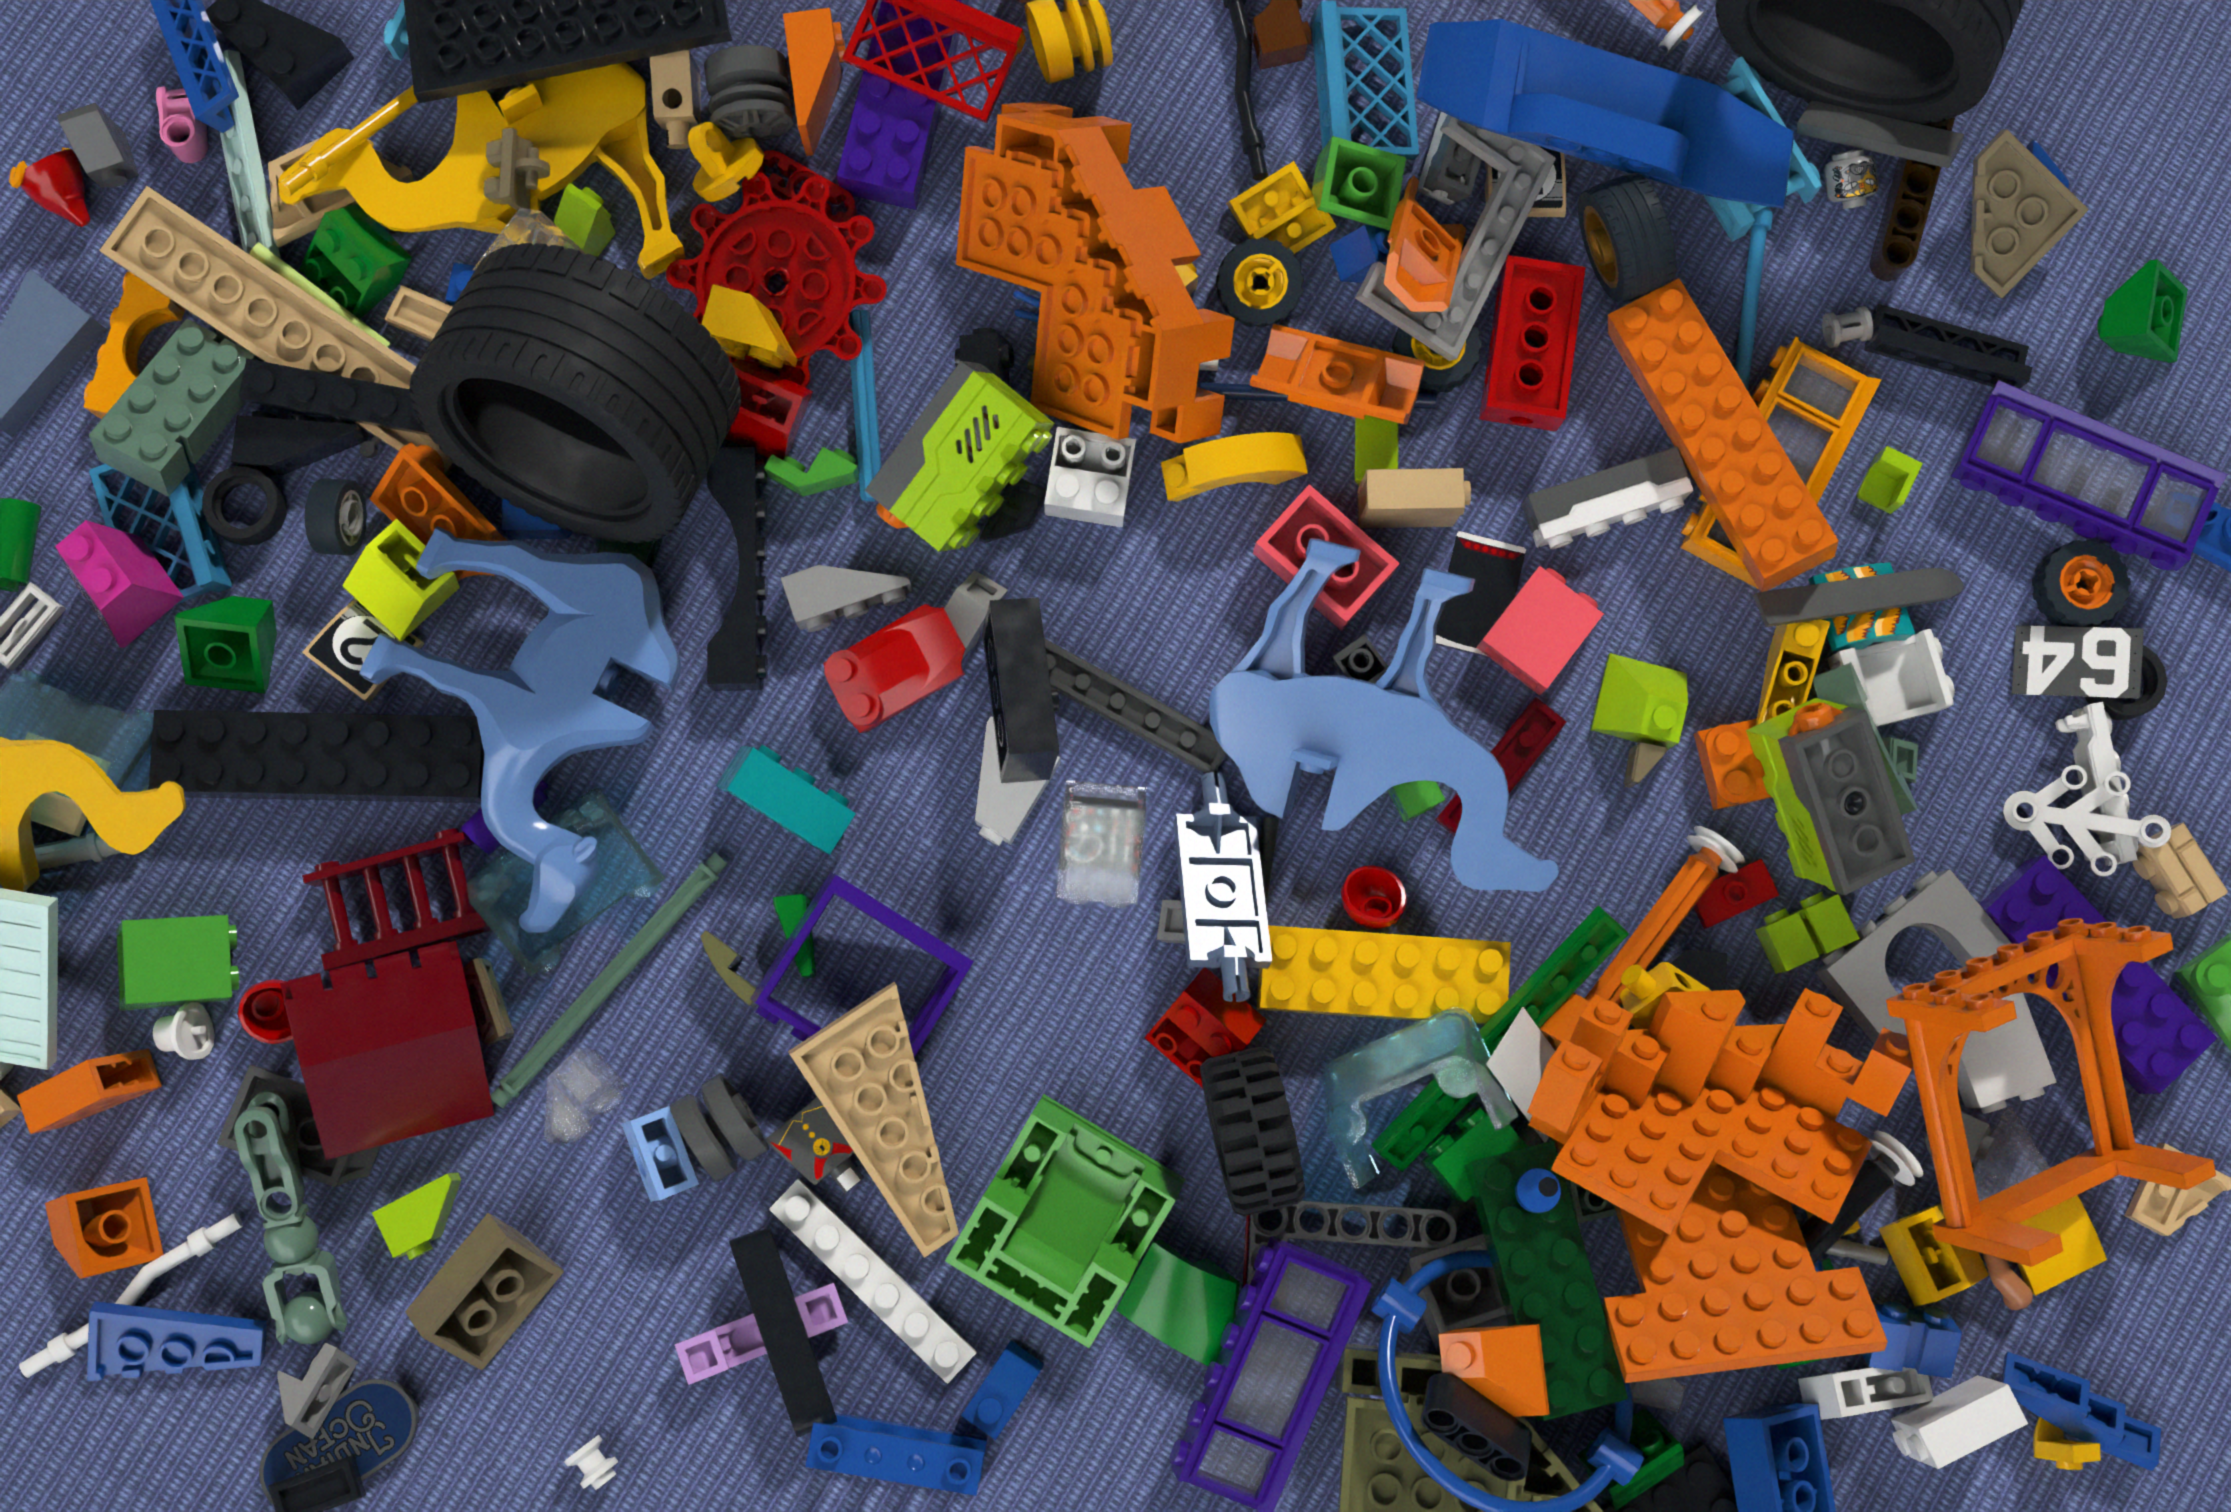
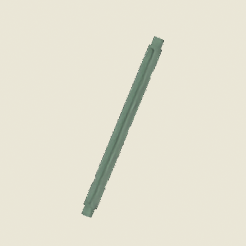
M714 852L705 863L700 862L699 867L677 889L675 894L665 902L505 1078L499 1081L500 1086L490 1095L497 1105L504 1108L514 1097L518 1098L520 1096V1092L542 1070L551 1057L587 1021L618 984L631 973L676 924L685 911L698 900L714 881L719 879L717 875L728 864L722 857Z

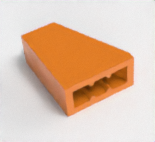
M148 1048L88 1059L18 1094L17 1098L29 1133L34 1134L65 1127L162 1087Z

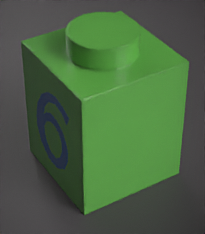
M1412 781L1393 786L1387 790L1404 823L1445 801L1435 781Z

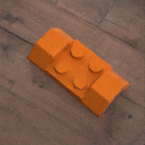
M1412 176L1408 180L1404 198L1397 203L1387 242L1390 245L1387 257L1384 285L1411 312H1443L1450 305L1466 228L1462 224H1438L1416 201L1419 180Z
M1273 324L1265 357L1257 376H1251L1250 386L1288 395V401L1363 420L1368 415L1407 425L1418 396L1425 361Z

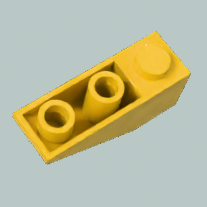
M1819 619L1776 626L1768 652L1756 725L1807 702L1829 629V621Z

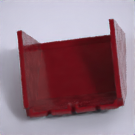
M456 941L417 949L421 965L412 967L408 951L373 959L377 976L368 978L364 962L329 970L333 987L326 989L323 988L320 973L280 983L302 1076L326 1160L494 1116L477 1027Z

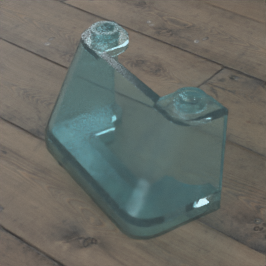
M22 669L20 675L13 673L9 675L0 688V737L9 740H55L70 744L95 761L121 792H140L147 789L149 784L154 714L135 708L133 715L50 687L45 685L47 677L26 669ZM56 791V792H53V793H56V794H58V795H61V796L70 798V797H68L67 795L62 794V793H59V792H57V791Z
M595 788L587 792L547 821L549 824L568 830L582 838L586 836L596 838L598 846L596 855L600 868L594 882L571 905L552 930L543 933H529L520 927V915L528 909L533 885L534 866L510 850H506L480 869L467 883L469 903L530 977L538 971L544 973L552 969L561 960L559 953L563 948L562 942L627 895L632 899L639 896L641 899H646L660 889V882L665 879L661 869L601 788Z

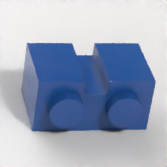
M1891 1301L1884 1302L1883 1305L1873 1303L1888 1342L1885 1351L1862 1354L1868 1367L1901 1372L1903 1367L1916 1369L1918 1374L1952 1378L1962 1332L1950 1314L1935 1307H1926L1924 1310L1907 1308L1900 1303Z

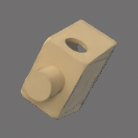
M689 50L650 57L654 119L661 129L666 130L667 148H690L688 143L689 131L692 127L701 124L700 68Z

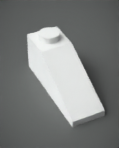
M1867 1367L1798 1379L1803 1404H1818L1821 1420L1934 1401L1929 1376L1918 1374L1916 1369L1903 1367L1901 1372Z

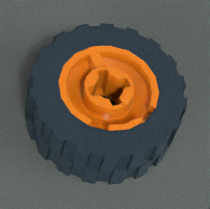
M2075 540L2067 545L2064 544L2047 554L2042 559L2043 562L2037 565L2034 571L2036 575L2032 578V586H2034L2032 595L2039 606L2037 608L2041 614H2045L2049 622L2052 624L2056 623L2061 627H2097L2121 612L2125 607L2123 605L2124 602L2128 600L2130 595L2128 588L2131 585V581L2127 575L2128 569L2126 564L2122 563L2116 551H2111L2109 546L2103 543H2095V540ZM2080 580L2084 581L2086 589H2078L2076 583Z

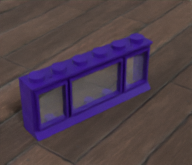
M1998 380L1986 396L1951 477L1960 480V484L1970 490H1984L1996 495L1997 499L2006 505L2013 507L2023 506L2035 511V515L2044 521L2061 522L2073 527V531L2082 537H2097L2109 542L2111 547L2118 552L2124 554L2135 553L2147 558L2149 563L2156 568L2177 571L2190 561L2191 554L2217 493L2228 474Z
M1271 1236L1267 1246L1263 1245L1257 1253L1254 1262L1256 1272L1250 1285L1245 1284L1240 1292L1237 1307L1240 1309L1234 1322L1228 1323L1223 1331L1220 1345L1223 1348L1216 1362L1212 1361L1206 1370L1203 1381L1205 1389L1199 1401L1195 1400L1187 1415L1188 1428L1182 1440L1178 1439L1175 1442L1170 1454L1171 1468L1178 1481L1195 1485L1260 1512H1274L1372 1287L1370 1281L1361 1272Z

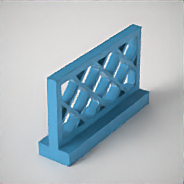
M1321 1L1311 17L1322 150L1332 136L1351 141V131L1359 125L1374 139L1369 147L1406 157V159H1416L1419 156L1406 8L1337 7L1336 1ZM1341 20H1354L1364 31L1353 41L1342 30ZM1380 20L1396 21L1397 36L1392 41L1387 39L1375 27ZM1367 34L1384 48L1375 59L1358 45ZM1343 44L1347 47L1345 51L1343 49ZM1350 52L1367 66L1358 77L1345 67L1344 59ZM1387 53L1391 54L1400 63L1401 71L1395 78L1378 64ZM1371 70L1387 84L1378 96L1361 82ZM1346 81L1351 84L1348 88ZM1354 88L1370 102L1369 106L1361 114L1348 103V94ZM1390 89L1403 99L1404 108L1398 115L1381 100ZM1373 107H1376L1391 121L1381 133L1364 118ZM1404 114H1405V121H1404L1403 119H1401V117H1402ZM1394 125L1406 135L1407 147H1395L1384 137Z
M188 461L190 472L169 496L171 504L164 518L150 512L159 494L158 491L150 487L141 507L127 501L136 482L135 479L127 475L116 496L109 492L105 477L118 472V470L106 464L90 469L89 473L107 527L124 531L120 529L118 522L124 505L138 511L129 530L131 534L139 536L147 517L162 523L152 544L145 540L143 541L156 559L160 553L173 560L167 572L173 582H175L182 565L191 568L196 583L183 590L179 589L184 598L177 604L209 591L219 593L233 587L216 532L208 525L202 512L203 491L194 463ZM171 528L179 531L182 538L176 555L161 549Z

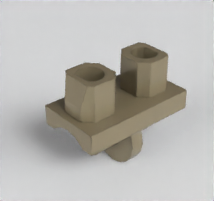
M506 128L502 130V139L487 142L486 144L488 163L495 168L500 167V177H490L484 181V195L494 204H509L518 212L530 211L531 189H537L538 179L546 178L550 175V165L546 161L539 159V149L534 148L531 141L519 137L516 129Z

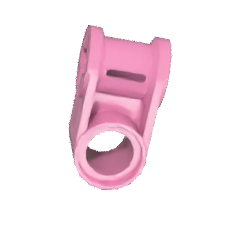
M165 86L158 87L156 90V102L159 111V133L161 139L180 161L184 163L200 161L208 152L207 124L195 118L184 88L168 90ZM186 135H189V137L184 142L179 143L181 138H183Z

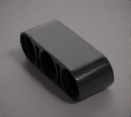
M1446 1373L1432 1375L1427 1381L1420 1419L1422 1425L1493 1476L1505 1481H1519L1526 1477L1533 1436L1531 1430L1460 1378Z

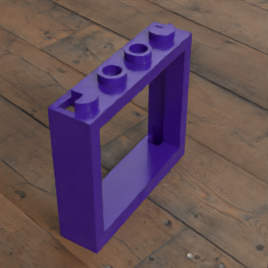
M830 872L750 999L759 1005L755 1013L775 1025L780 1019L792 1025L794 1028L790 1034L802 1042L823 1029L775 1000L770 995L830 900L836 895L947 965L908 1028L909 1040L915 1057L974 961L843 878Z

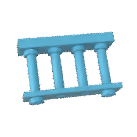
M1743 56L1736 59L1726 76L1729 82L1721 85V87L1733 96L1738 95L1742 102L1785 126L1762 89L1757 71L1753 67L1748 66ZM1794 140L1786 196L1797 191L1806 204L1812 201L1822 184L1817 168L1812 163H1808ZM1703 195L1732 242L1746 235L1755 221L1753 213L1767 207Z

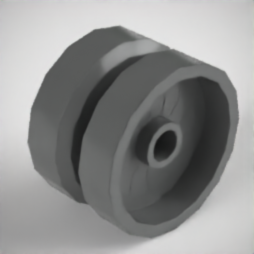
M721 1073L702 1084V1097L707 1108L696 1096L686 1094L670 1105L671 1114L685 1141L704 1169L717 1182L737 1171V1158L732 1147L743 1159L748 1161L754 1160L769 1150L768 1143L765 1141V1137L751 1109L728 1079Z

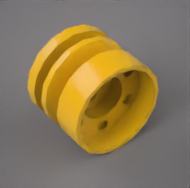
M1035 0L1025 4V15L1032 46L1040 70L1048 85L1072 78L1074 76L1073 58L1078 57L1080 64L1087 73L1095 69L1094 56L1101 68L1113 64L1110 25L1099 0H1079V2L1078 0H1064V11L1060 12L1054 0Z

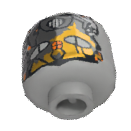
M1864 149L1833 154L1832 161L1824 167L1827 197L1830 201L1842 202L1843 209L1867 205L1866 197L1874 195L1879 190L1876 160L1871 155H1865Z

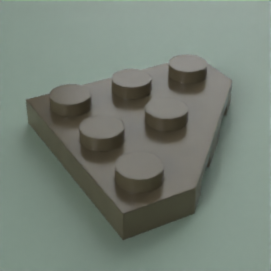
M2002 129L1973 159L1970 272L1997 298L2001 299L2089 210L2007 129Z

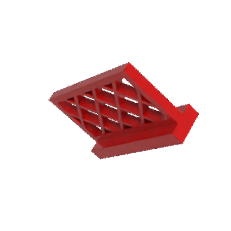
M867 0L842 60L875 76L984 123H988L1017 54L1021 53L1026 42L1023 29L956 0H882L895 7L899 18L877 27L873 13L879 0ZM900 9L910 12V14L903 16ZM919 18L930 21L935 34L913 42L906 24ZM870 22L873 29L866 31ZM936 24L947 29L939 32ZM902 26L909 44L887 53L880 34ZM956 33L965 36L971 49L949 58L942 39ZM876 36L883 55L869 61L855 56L861 42ZM972 40L982 43V45L974 47ZM938 41L945 60L923 68L916 50ZM990 49H996L1006 54L1000 68L988 73L984 72L978 54ZM912 52L919 70L904 77L896 74L890 60ZM974 56L981 75L959 84L952 65ZM886 62L889 70L878 65ZM948 67L955 86L941 92L931 89L926 75ZM922 77L924 85L917 83L914 80H917ZM996 77L992 88H990L988 80ZM984 82L988 97L983 109L980 110L966 103L962 91ZM958 93L961 101L950 96Z

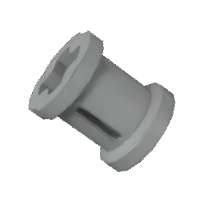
M1860 306L1855 309V312L1835 315L1833 312L1825 313L1822 331L1828 347H1838L1840 342L1860 339L1861 341L1871 340L1873 336V320L1869 309L1866 306Z

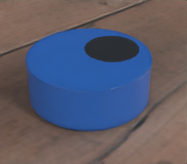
M1535 1168L1523 1173L1519 1177L1515 1186V1195L1518 1203L1525 1210L1532 1213H1543L1551 1210L1558 1203L1561 1187L1553 1173L1546 1169Z

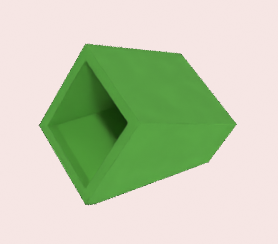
M228 915L122 920L116 929L120 1011L177 1006L190 1002L228 1001L232 998V990L239 989L238 966H231L230 950L237 948L236 925H229Z

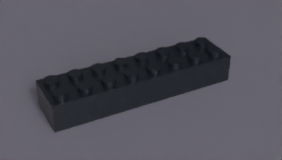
M154 710L148 790L160 788L164 782L171 781L183 788L184 797L481 803L485 754L477 716Z

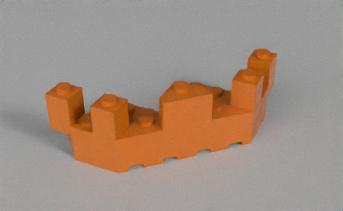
M1047 101L1002 104L1001 114H997L994 151L979 146L965 147L956 265L1041 292L1030 404L1044 414L1117 440L1129 438L1132 404L1152 411L1149 433L1165 439L1184 443L1219 435L1225 396L1197 387L1199 364L1230 357L1235 318L1205 308L1197 310L1174 267L1191 264L1201 255L1165 186L1133 189L1120 164L1128 163L1132 123L1105 116L1072 118L1073 108Z
M1807 988L1800 995L1786 1024L1735 1026L1746 1003L1739 990L1664 992L1649 1028L1628 1030L1634 1016L1633 1013L1621 1008L1615 1002L1605 1000L1595 994L1580 1015L1570 1041L1563 1039L1547 1062L1527 1113L1532 1115L1528 1125L1564 1144V1147L1554 1161L1552 1171L1671 1235L1713 1161L1833 1224L1873 1144L1868 1140L1869 1138L1857 1130L1846 1127L1836 1122L1835 1119L1847 1097L1887 1117L1913 1068L1908 1038L1903 1034L1894 1033L1883 1027L1864 1063L1852 1057L1848 1052L1826 1044L1844 1007L1831 1001L1827 996L1815 993Z

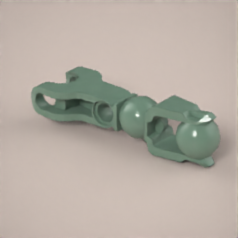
M266 1089L254 1096L247 1110L242 1112L234 1125L240 1160L250 1175L259 1212L265 1218L263 1222V1227L265 1228L264 1248L269 1257L275 1261L265 1276L262 1286L271 1318L275 1319L276 1338L283 1346L289 1338L299 1344H315L329 1336L334 1328L344 1333L348 1319L340 1300L342 1293L335 1258L330 1252L320 1251V1248H317L319 1243L318 1229L313 1220L306 1215L309 1210L308 1204L302 1203L305 1197V1186L298 1157L297 1127L291 1102L284 1092ZM265 1102L274 1103L280 1111L279 1117L270 1108L260 1107L261 1104ZM248 1122H249V1132H248V1130H247V1123H248ZM272 1193H286L290 1197L292 1204H278L274 1201ZM305 1271L317 1276L321 1292L304 1291L287 1301L283 1280L284 1274L290 1273L299 1276Z

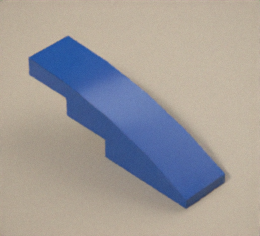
M2007 1351L2004 1356L2001 1382L2009 1385L2017 1402L2037 1416L2082 1441L2100 1443V1450L2150 1471H2153L2158 1465L2161 1428L2126 1416V1404L2089 1392V1380Z

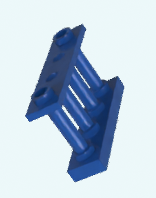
M835 1413L838 1422L834 1424L813 1422L805 1467L977 1496L987 1438Z

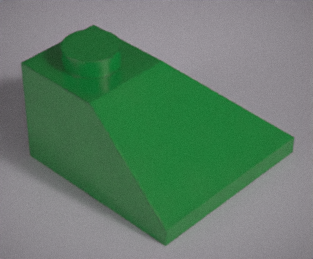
M2158 259L2149 260L2105 300L2103 315L2099 317L2097 324L2099 338L2115 352L2168 363L2177 362L2188 289Z
M230 596L177 613L175 624L185 684L266 693L277 636L272 600Z

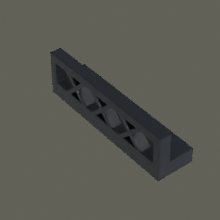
M1878 304L1874 309L1872 317L1873 336L1871 340L1866 341L1864 351L1994 387L1998 380L2020 389L2030 380L2032 367L2025 365L2029 346ZM1883 318L1897 321L1901 330L1882 325ZM1924 329L1933 331L1939 340L1921 336L1917 333ZM1961 340L1968 341L1973 344L1976 351L1953 344ZM2003 351L2014 354L2015 359L2013 362L1992 356V354Z

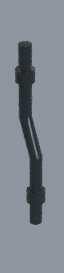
M1223 0L1225 8L1229 9L1237 43L1234 95L1243 131L1240 140L1244 154L1248 155L1253 179L1259 181L1268 177V171L1263 154L1266 148L1263 132L1257 127L1250 96L1252 39L1244 8L1246 0Z

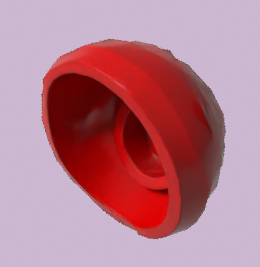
M1369 865L1355 869L1348 875L1341 888V901L1349 917L1357 924L1369 929H1382L1395 924L1406 909L1407 897L1402 882L1393 872L1384 867Z
M266 980L252 985L242 995L238 1007V1019L244 1030L258 1041L268 1044H279L293 1039L280 983L287 981Z

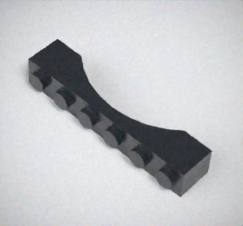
M755 447L720 448L707 472V488L713 498L726 512L737 540L739 556L738 585L731 609L721 628L707 644V684L713 691L761 690V679L768 678L767 655H761V639H767L768 637L767 616L761 615V600H767L768 596L767 577L761 576V561H767L766 537H760V522H767L766 498H760V483L767 482V473L764 469L766 460L760 459Z

